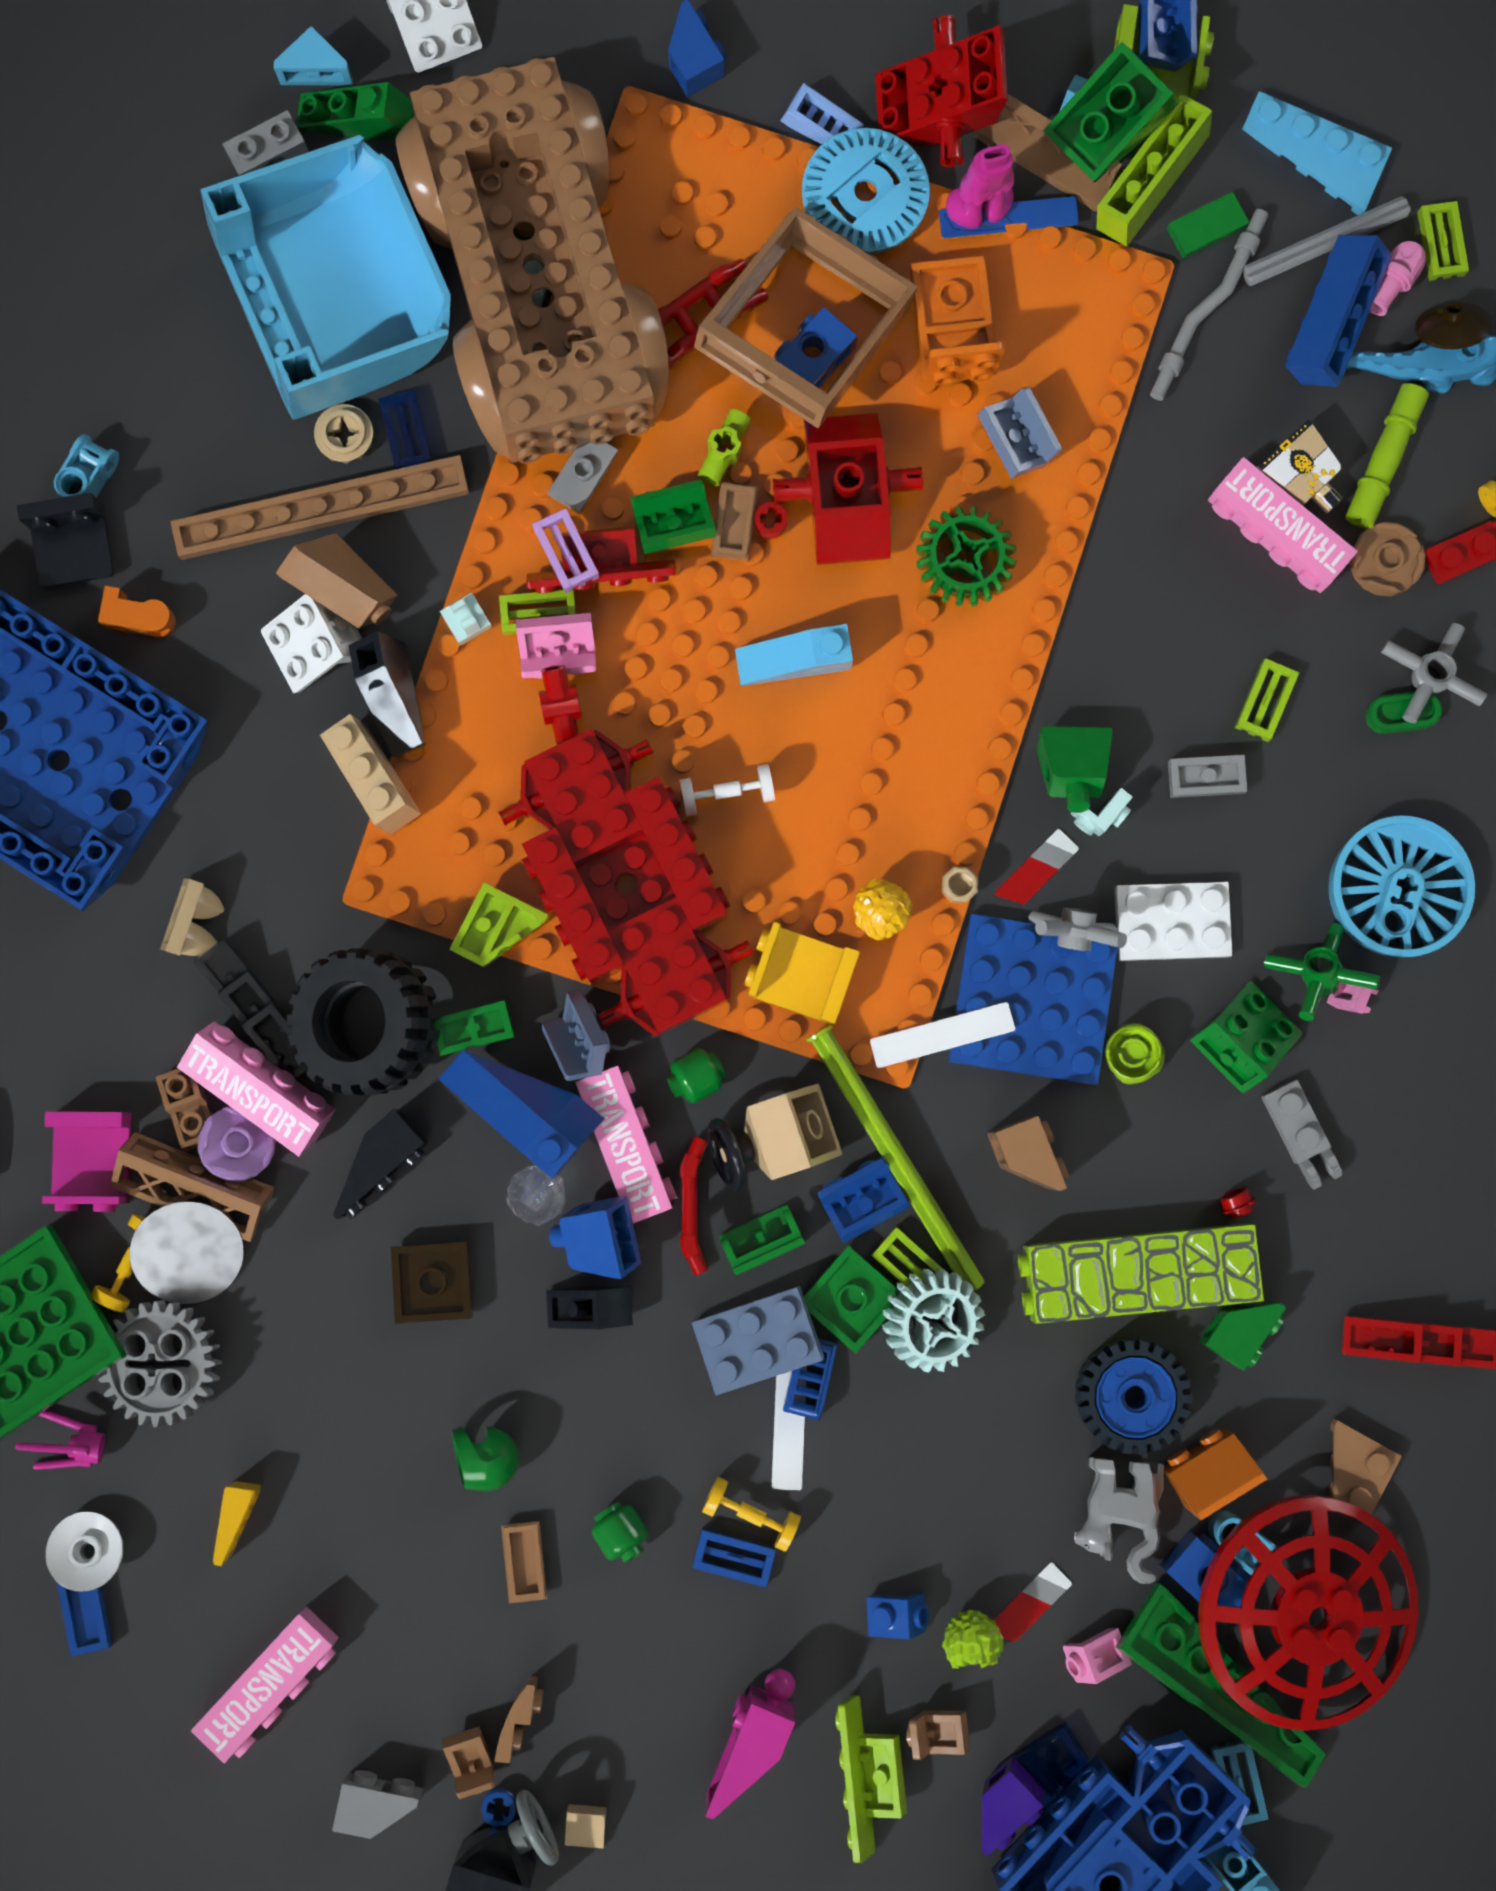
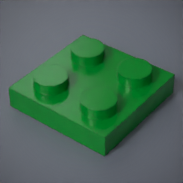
M847 1245L804 1294V1299L809 1313L856 1354L885 1321L886 1317L883 1315V1310L893 1308V1304L888 1301V1295L898 1297L901 1292Z

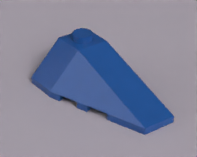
M462 1050L439 1078L444 1085L551 1178H555L605 1119L574 1093L465 1050Z

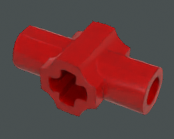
M554 665L541 670L545 690L539 691V698L545 725L552 724L555 742L560 744L579 735L576 719L582 718L576 684L569 685L566 666Z

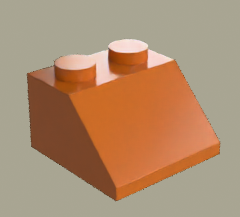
M1219 1428L1209 1431L1199 1439L1200 1445L1190 1451L1184 1448L1175 1452L1167 1459L1169 1464L1164 1466V1474L1182 1504L1200 1520H1203L1267 1480L1263 1471L1235 1434L1227 1429L1220 1431Z

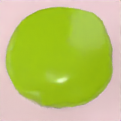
M1129 1023L1120 1026L1111 1034L1106 1043L1105 1058L1114 1075L1122 1083L1131 1085L1145 1082L1161 1071L1165 1060V1050L1159 1038L1151 1029L1141 1023Z

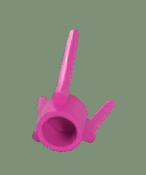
M47 1409L38 1416L80 1431L79 1435L72 1434L69 1445L22 1442L15 1445L17 1450L68 1454V1457H71L68 1459L35 1462L33 1464V1469L35 1470L75 1466L91 1468L92 1464L101 1463L105 1448V1434L97 1433V1425L84 1424Z

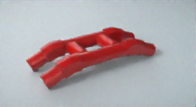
M742 259L718 267L709 273L705 279L666 306L658 309L663 328L672 322V319H675L686 334L668 348L669 369L694 350L699 327L686 310L702 298L713 309L722 298L716 289L731 282L732 279L738 277L747 267ZM759 288L735 319H739L755 307L767 302V291L764 288Z
M695 1136L680 1165V1177H682V1233L680 1235V1247L685 1259H688L694 1276L708 1271L709 1268L698 1243V1167L708 1141Z

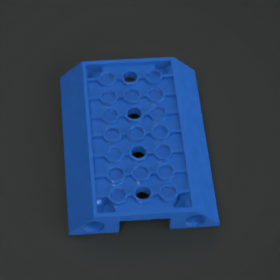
M0 590V712H4L7 716V725L4 729L0 730V859L79 910L84 911L115 884L197 760L209 721ZM58 752H67L70 758L68 766L64 770L55 771L52 767L53 756ZM121 791H129L132 796L131 805L125 810H117L114 807V797Z

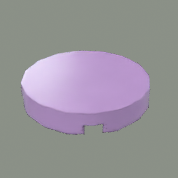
M230 1106L211 1115L205 1121L198 1136V1153L202 1164L212 1175L225 1181L243 1182L258 1176L267 1168L275 1152V1139Z

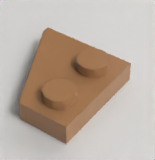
M1333 1419L1331 1422L1333 1454H1330L1332 1482L1329 1484V1497H1335L1352 1503L1372 1515L1402 1456L1340 1421Z

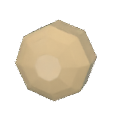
M953 867L942 877L941 892L951 903H966L978 892V877L968 867Z

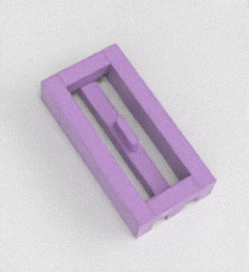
M566 508L532 524L533 530L565 594L571 592L572 588L576 586H584L587 581L591 579L594 581L599 578V573ZM563 521L587 571L580 572L556 523ZM548 527L574 576L570 579L567 578L544 532V529Z

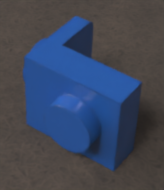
M915 1593L908 1597L878 1594L866 1597L868 1636L910 1640L926 1632L929 1622V1610L925 1605L924 1593Z

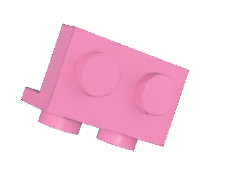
M591 613L516 620L521 674L523 678H542L541 670L554 665H565L567 674L581 675L597 670Z

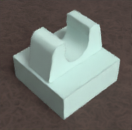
M472 593L440 611L460 646L492 628L491 623Z

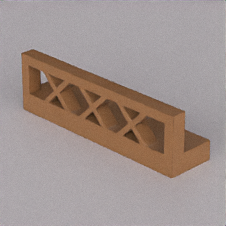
M1007 93L1008 100L996 123L976 130L973 137L989 147L1000 144L1007 145L1015 163L1070 197L1075 196L1078 202L1096 212L1097 205L1115 183L1122 164L1118 162L1097 182H1093L1043 131L1051 120Z
M136 1132L118 1150L110 1183L112 1188L160 1207L177 1202H195L194 1197H205L209 1199L214 1208L230 1218L237 1227L241 1238L248 1242H251L254 1238L261 1212L271 1200L274 1191L273 1186L255 1179L243 1182H231L220 1179L209 1172L202 1164L201 1158ZM129 1167L137 1170L144 1181L135 1183L123 1178L125 1168ZM161 1182L172 1184L179 1195L175 1197L165 1195L158 1184ZM237 1210L250 1215L247 1227L234 1222L229 1212Z

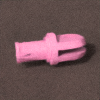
M1406 241L1400 243L1391 251L1392 258L1370 309L1371 313L1378 316L1386 315L1388 308L1398 293L1407 292L1413 286L1426 263L1425 251L1417 242Z

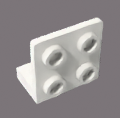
M386 0L390 12L395 17L416 72H422L482 48V43L466 0Z
M306 594L261 629V633L293 693L303 691L335 665L351 662L348 645L362 639L356 626Z

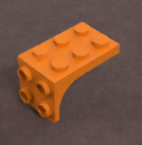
M984 256L911 263V282L918 286L914 296V306L924 382L934 381L935 385H947L960 378L970 377L972 381H984L992 378L993 375H997L1005 353L1004 343L995 341Z

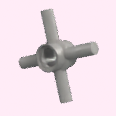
M1452 623L1437 652L1429 653L1422 657L1390 640L1383 646L1382 654L1413 670L1411 679L1417 690L1402 716L1405 721L1415 724L1431 694L1439 693L1446 689L1479 707L1486 699L1487 693L1455 676L1457 666L1451 656L1465 631L1462 625ZM1428 667L1437 670L1440 679L1433 678L1428 672Z
M1063 907L1062 917L1032 911L1028 918L1029 923L1036 924L1035 930L1038 935L1058 936L1057 946L1063 948L1091 951L1092 941L1118 948H1123L1127 942L1126 934L1118 932L1115 924L1097 923V913L1088 910Z

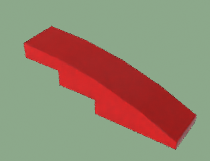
M1344 1316L1342 1354L1415 1363L1424 1362L1496 1369V1330Z

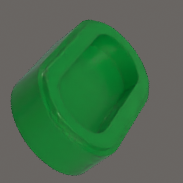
M1415 692L1378 697L1368 705L1365 719L1370 729L1379 734L1424 730L1439 721L1442 714V705L1437 696L1432 693L1417 722L1413 724L1405 721L1402 716Z

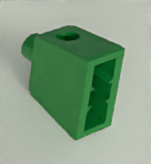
M1041 726L1036 751L1047 794L1051 797L1067 798V809L1070 812H1085L1090 808L1089 798L1101 797L1107 777L1112 728Z

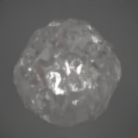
M538 1166L525 1167L511 1177V1182L507 1187L508 1197L506 1203L517 1217L521 1216L524 1222H532L539 1227L544 1223H548L557 1215L562 1214L563 1206L566 1203V1189L563 1185L564 1180L562 1177L557 1175L555 1178H551Z

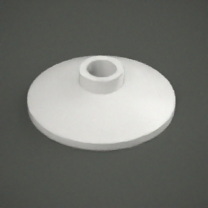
M79 1512L68 1516L54 1528L47 1542L46 1563L50 1574L57 1583L72 1591H91L103 1586L116 1574L122 1562L124 1546L121 1533L109 1518L99 1513ZM88 1544L93 1545L95 1553L90 1559L84 1556V1548Z

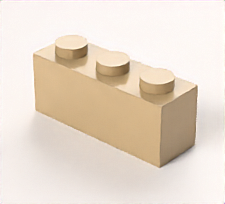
M349 714L320 734L374 826L392 835L421 815L415 802L365 723Z

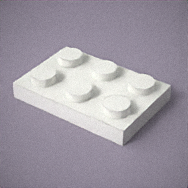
M1229 882L1118 885L1114 887L1117 931L1125 933L1127 936L1125 946L1123 948L1117 947L1118 961L1232 957Z

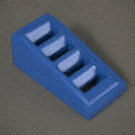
M820 1338L818 1340L822 1352L827 1353L826 1359L811 1365L823 1368L822 1375L803 1371L801 1368L791 1371L782 1408L784 1412L815 1420L821 1419L838 1343ZM798 1379L819 1383V1388L814 1390L798 1386ZM795 1394L816 1399L814 1406L794 1401Z

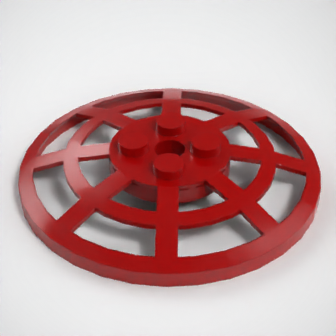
M1314 1494L1291 1496L1271 1502L1254 1511L1235 1526L1220 1544L1208 1566L1201 1587L1198 1607L1199 1635L1203 1653L1213 1676L1225 1693L1245 1711L1266 1723L1284 1729L1302 1731L1327 1729L1348 1722L1366 1712L1378 1702L1398 1679L1409 1658L1416 1636L1419 1616L1418 1591L1414 1573L1404 1549L1393 1533L1376 1517L1352 1503L1335 1497ZM1300 1511H1311L1313 1535H1305L1289 1540L1272 1552L1255 1535L1264 1526L1281 1517ZM1327 1511L1340 1512L1351 1516L1374 1529L1380 1536L1369 1552L1366 1553L1348 1540L1329 1535ZM1245 1546L1260 1564L1256 1567L1246 1585L1241 1607L1217 1605L1219 1591L1225 1574L1236 1554ZM1314 1548V1568L1305 1569L1292 1575L1281 1563L1297 1552ZM1330 1548L1345 1552L1360 1562L1347 1579L1330 1571ZM1390 1548L1398 1558L1403 1570L1407 1588L1408 1608L1392 1609L1389 1586L1383 1572L1378 1567ZM1271 1574L1281 1585L1274 1596L1271 1609L1255 1608L1259 1591L1268 1575ZM1370 1576L1373 1578L1379 1592L1381 1610L1363 1611L1362 1602L1357 1593ZM1322 1607L1324 1610L1323 1621L1317 1626H1311L1310 1615L1312 1611ZM1216 1622L1240 1624L1243 1647L1254 1668L1236 1681L1229 1674L1221 1656L1216 1635ZM1253 1625L1271 1626L1274 1638L1280 1646L1266 1659H1263L1256 1644ZM1406 1625L1399 1652L1388 1673L1380 1681L1373 1668L1378 1664L1386 1649L1391 1627ZM1380 1627L1376 1644L1369 1657L1364 1660L1354 1647L1361 1635L1362 1628ZM1291 1658L1309 1665L1306 1687L1290 1683L1279 1677L1275 1672ZM1343 1658L1354 1673L1337 1683L1322 1687L1325 1665L1333 1664ZM1263 1681H1267L1271 1686L1285 1694L1303 1698L1299 1720L1271 1713L1254 1703L1246 1694ZM1360 1682L1369 1691V1694L1360 1702L1343 1712L1315 1720L1320 1699L1342 1694Z

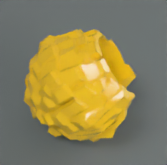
M872 878L867 885L862 886L860 891L855 894L856 900L853 904L856 916L855 923L857 927L861 928L869 937L875 940L892 937L895 933L904 929L908 924V920L912 917L910 914L912 903L908 893L895 883Z

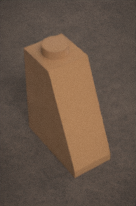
M337 533L295 545L276 572L280 578L359 629L373 623L379 625L386 620L392 612L390 605L398 596Z

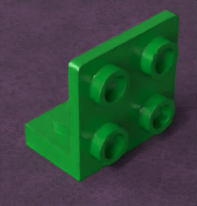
M1249 981L1223 1011L1197 1031L1190 1041L1244 1094L1272 1073L1302 1036V1032L1252 981Z

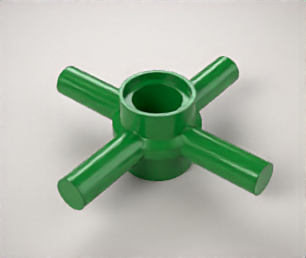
M1330 924L1323 947H1316L1308 951L1304 960L1269 953L1266 955L1265 968L1302 976L1307 992L1299 1012V1017L1305 1021H1312L1314 1019L1321 996H1328L1336 992L1340 983L1378 990L1380 975L1342 967L1337 955V950L1345 930L1341 924Z

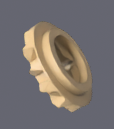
M339 404L332 406L320 415L315 424L314 438L320 452L331 461L348 464L349 461L362 459L363 454L372 446L374 434L372 423L366 413L353 405ZM343 421L350 432L356 433L354 436L348 437L346 447H344L340 438L334 437L335 434L341 433Z

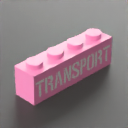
M1244 457L1208 499L1213 504L1212 508L1216 514L1223 519H1231L1241 528L1240 531L1246 539L1253 543H1260L1269 551V556L1275 563L1283 567H1289L1298 575L1297 579L1310 590H1316L1319 593L1324 591L1358 552Z
M215 1021L196 1033L177 1066L178 1069L298 1157L317 1141L336 1110L327 1104L321 1095L308 1090L297 1082L292 1074L278 1068L267 1060L262 1052L248 1046L237 1038L229 1028Z
M615 1066L603 1071L602 1075L587 1077L575 1082L581 1099L605 1118L594 1133L618 1196H627L633 1223L672 1209L671 1200L676 1199L677 1195L670 1177L662 1179L657 1165L663 1163V1159L656 1141L649 1143L644 1129L649 1128L650 1125L643 1107L635 1108L630 1094L637 1091L629 1071L622 1073L620 1067Z
M305 1606L194 1726L191 1732L223 1763L233 1754L240 1758L256 1741L251 1734L261 1724L267 1729L283 1711L278 1707L287 1695L294 1700L309 1683L305 1678L306 1674L314 1666L321 1670L336 1654L331 1647L339 1637Z

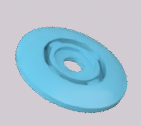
M875 128L847 130L825 141L810 158L802 180V201L805 213L813 216L819 223L836 234L844 236L850 243L867 254L884 252L906 241L921 224L929 202V178L919 155L907 142L898 136ZM875 161L889 168L898 179L899 184L894 185L890 174L883 167L876 165ZM861 182H870L875 186L877 194L870 201H861L855 195V187ZM831 199L837 200L838 206L841 209V211L848 218L854 220L853 223L846 220V218L832 204Z

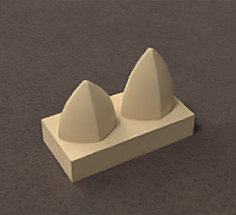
M183 879L160 950L176 955L200 956L217 943L207 930L191 922L192 918L209 919L224 912V907L218 896L210 889L204 887V883Z

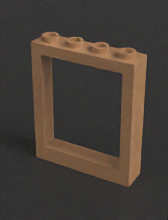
M794 207L699 325L694 348L819 429L908 311L918 286L910 282L904 275L896 273L879 262L875 256L867 254L850 243L844 236L836 234L822 225L813 216ZM792 247L889 309L826 393L727 329Z

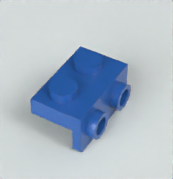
M1139 0V58L1145 64L1175 72L1196 58L1198 50L1197 0Z
M885 1158L863 1163L855 1173L845 1178L831 1180L824 1186L823 1190L818 1192L819 1199L843 1243L910 1208Z

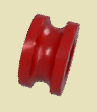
M766 502L760 505L754 516L755 529L760 536L766 539H776L786 530L788 519L784 507L774 502ZM770 512L776 513V520L781 519V523H775L773 529L766 528V522L761 523L760 521L761 518H767Z

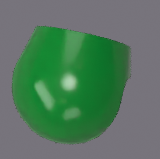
M486 1426V1440L481 1444H476L469 1439L462 1427L451 1431L457 1465L464 1489L482 1492L494 1491L505 1486L513 1478L519 1465V1453L514 1440L509 1434L498 1428Z

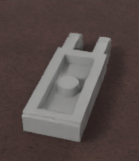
M1293 1080L1261 1096L1294 1164L1299 1165L1313 1190L1322 1186L1318 1172L1309 1158L1319 1154L1326 1171L1332 1178L1336 1179L1343 1175L1335 1155L1329 1149L1331 1145L1298 1080Z

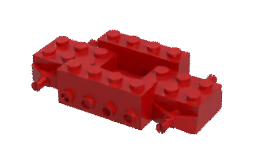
M591 728L525 760V764L521 766V799L518 800V803L498 811L505 826L526 816V818L531 817L548 830L522 843L527 857L523 858L522 862L531 879L538 877L544 889L538 892L547 912L549 913L554 910L560 921V924L556 925L555 929L564 947L571 944L577 958L571 961L580 979L588 978L589 982L594 985L621 971V1001L617 1002V1005L598 1013L600 1020L615 1014L602 1021L604 1028L623 1018L626 1020L630 1018L653 1036L658 1037L730 1001L731 968L735 966L734 963L754 955L752 948H749L738 954V952L750 947L748 940L729 950H723L699 933L727 919L726 909L730 907V904L722 888L718 887L715 889L709 875L713 874V870L705 854L698 855L692 843L697 838L688 820L681 821L676 811L680 804L671 786L665 788L658 776L631 790V767L634 766L633 762L654 753L648 740L645 739V741L628 749H623L598 730H592ZM623 874H630L637 880V888L631 894H621L616 889V881Z

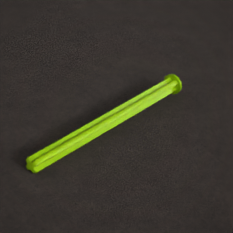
M832 1024L817 1031L806 1039L807 1043L811 1041L882 1158H885L890 1171L951 1270L961 1276L962 1281L966 1280L973 1286L972 1292L978 1290L984 1284L983 1277L831 1032Z

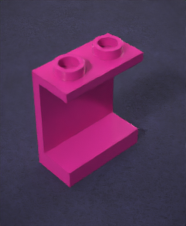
M45 1112V1127H54L52 1190L50 1196H42V1204H55V1211H78L79 1204H93L94 1212H114L117 1210V1204L129 1203V1194L110 1187L118 1150L131 1137L132 1113ZM126 1167L123 1178L130 1180V1168Z

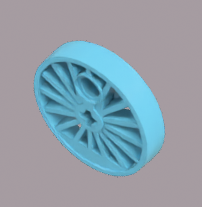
M1392 816L1368 824L1356 832L1342 846L1334 859L1329 875V899L1337 922L1345 928L1344 932L1358 945L1383 956L1415 957L1440 949L1454 939L1462 930L1473 908L1475 878L1471 862L1463 847L1444 828L1418 817ZM1365 835L1380 863L1357 844ZM1380 837L1390 840L1391 857ZM1402 844L1407 846L1404 859L1402 852ZM1417 850L1424 851L1423 855L1413 865ZM1349 853L1354 855L1375 874L1346 865L1345 861ZM1434 855L1448 859L1422 873L1420 872ZM1454 865L1458 879L1425 882V879ZM1342 874L1375 885L1341 888ZM1403 880L1402 886L1408 889L1403 894H1401L1402 887L1397 885V882ZM1459 887V901L1426 890ZM1380 893L1349 910H1346L1342 895ZM1425 901L1456 911L1451 923ZM1376 905L1374 913L1358 929L1350 917ZM1420 912L1443 931L1435 940ZM1387 913H1391L1397 918L1398 927L1395 932L1389 930L1385 925ZM1413 926L1424 945L1421 948L1412 949L1410 930ZM1370 930L1375 937L1379 938L1378 943L1366 936ZM1399 937L1400 949L1388 947L1391 939Z

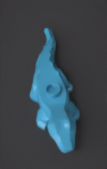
M1488 335L1482 342L1463 349H1440L1421 342L1413 350L1399 353L1356 352L1352 353L1347 368L1367 370L1399 380L1419 381L1427 391L1439 394L1447 393L1454 382L1470 379L1472 384L1487 386L1496 380V335Z

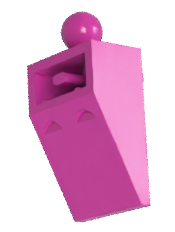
M785 1669L771 1671L765 1679L766 1691L750 1685L747 1695L740 1693L732 1712L734 1717L732 1732L706 1793L705 1817L713 1820L780 1761L795 1725L793 1703L787 1701V1699L793 1695L796 1683L789 1671Z

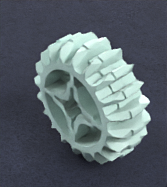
M923 1268L921 1279L915 1274H909L910 1284L907 1287L903 1283H897V1288L901 1292L898 1297L888 1295V1301L893 1304V1308L883 1310V1315L890 1320L882 1325L883 1331L889 1334L886 1338L887 1344L892 1349L895 1348L894 1354L900 1360H906V1364L911 1368L919 1366L924 1372L929 1373L934 1366L938 1371L944 1372L947 1361L952 1366L958 1367L957 1356L962 1354L964 1357H970V1352L966 1348L969 1344L979 1345V1340L974 1336V1333L984 1331L983 1324L977 1321L985 1316L984 1310L978 1306L981 1302L980 1296L972 1292L973 1286L966 1280L962 1281V1277L955 1272L948 1275L947 1271L938 1268L936 1273L933 1274L931 1270ZM930 1297V1299H929L928 1301H926V1302H924V1303H920V1302H922L924 1299ZM955 1300L958 1307V1317L956 1324L952 1322V1314L955 1309L953 1307V1304ZM911 1316H913L916 1321L913 1330V1333L915 1335L912 1341L909 1335V1321ZM923 1316H926L930 1319H940L944 1324H941L937 1321H927Z

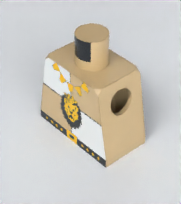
M1309 419L1257 466L1261 472L1303 506L1312 499L1327 514L1343 499L1329 484L1342 469L1341 464Z

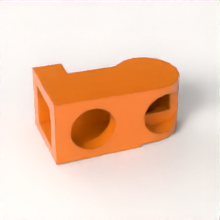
M105 586L98 622L105 629L156 638H164L174 631L176 626L175 615L162 601L150 599L142 603L127 600L128 596L120 588Z

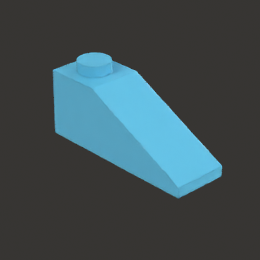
M847 624L809 629L735 649L741 686L851 670L853 663Z

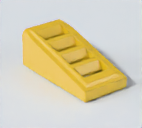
M233 1481L224 1488L213 1556L214 1565L222 1566L232 1556L261 1492L262 1485Z

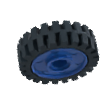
M1137 1338L1116 1339L1109 1344H1103L1098 1347L1099 1350L1091 1353L1087 1358L1086 1364L1082 1365L1079 1371V1379L1076 1380L1075 1401L1078 1406V1413L1090 1433L1104 1445L1126 1454L1136 1453L1140 1455L1147 1454L1148 1451L1155 1452L1162 1449L1164 1444H1170L1174 1441V1436L1177 1433H1181L1184 1429L1183 1423L1185 1419H1189L1191 1413L1189 1404H1192V1394H1190L1189 1390L1191 1388L1190 1381L1185 1375L1186 1371L1176 1358L1163 1347ZM1132 1386H1139L1142 1392L1140 1401L1135 1405H1127L1125 1402L1126 1391Z

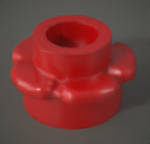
M1247 1187L1232 1190L1219 1198L1223 1207L1221 1213L1223 1215L1230 1214L1232 1219L1244 1217L1253 1211L1251 1205L1256 1202V1197L1251 1196Z

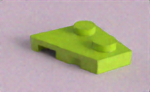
M483 883L449 950L485 968L546 923L550 916Z

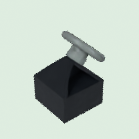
M521 1790L517 1794L516 1805L520 1819L508 1826L501 1825L481 1830L462 1841L446 1891H529L536 1862L528 1851L534 1849L540 1859L548 1866H554L558 1862L559 1850L554 1833L542 1807L532 1793L527 1790Z

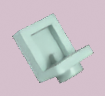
M1120 788L1098 815H1095L1089 809L1081 813L1071 812V815L1076 818L1074 823L1088 835L1095 833L1097 836H1101L1111 824L1118 827L1127 817L1131 809L1126 805L1132 799V796Z

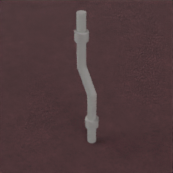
M1262 209L1255 210L1246 231L1240 234L1234 246L1236 253L1222 283L1186 316L1170 352L1164 354L1158 367L1160 373L1150 393L1152 398L1159 401L1164 399L1173 378L1178 377L1184 365L1183 356L1198 324L1233 293L1249 257L1255 255L1260 244L1258 237L1269 216L1266 211Z

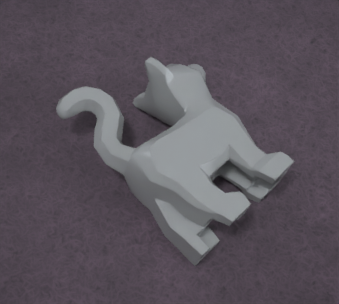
M1089 1457L1088 1466L1095 1471V1477L1087 1498L1088 1519L1081 1528L1075 1531V1544L1084 1547L1089 1552L1100 1554V1557H1104L1107 1561H1111L1114 1546L1111 1531L1112 1523L1139 1528L1143 1531L1145 1540L1132 1548L1126 1560L1127 1571L1133 1580L1141 1584L1155 1582L1157 1574L1144 1569L1142 1562L1158 1550L1161 1539L1158 1503L1164 1489V1464L1130 1461L1129 1472L1134 1476V1483L1131 1488L1116 1486V1470L1113 1460Z

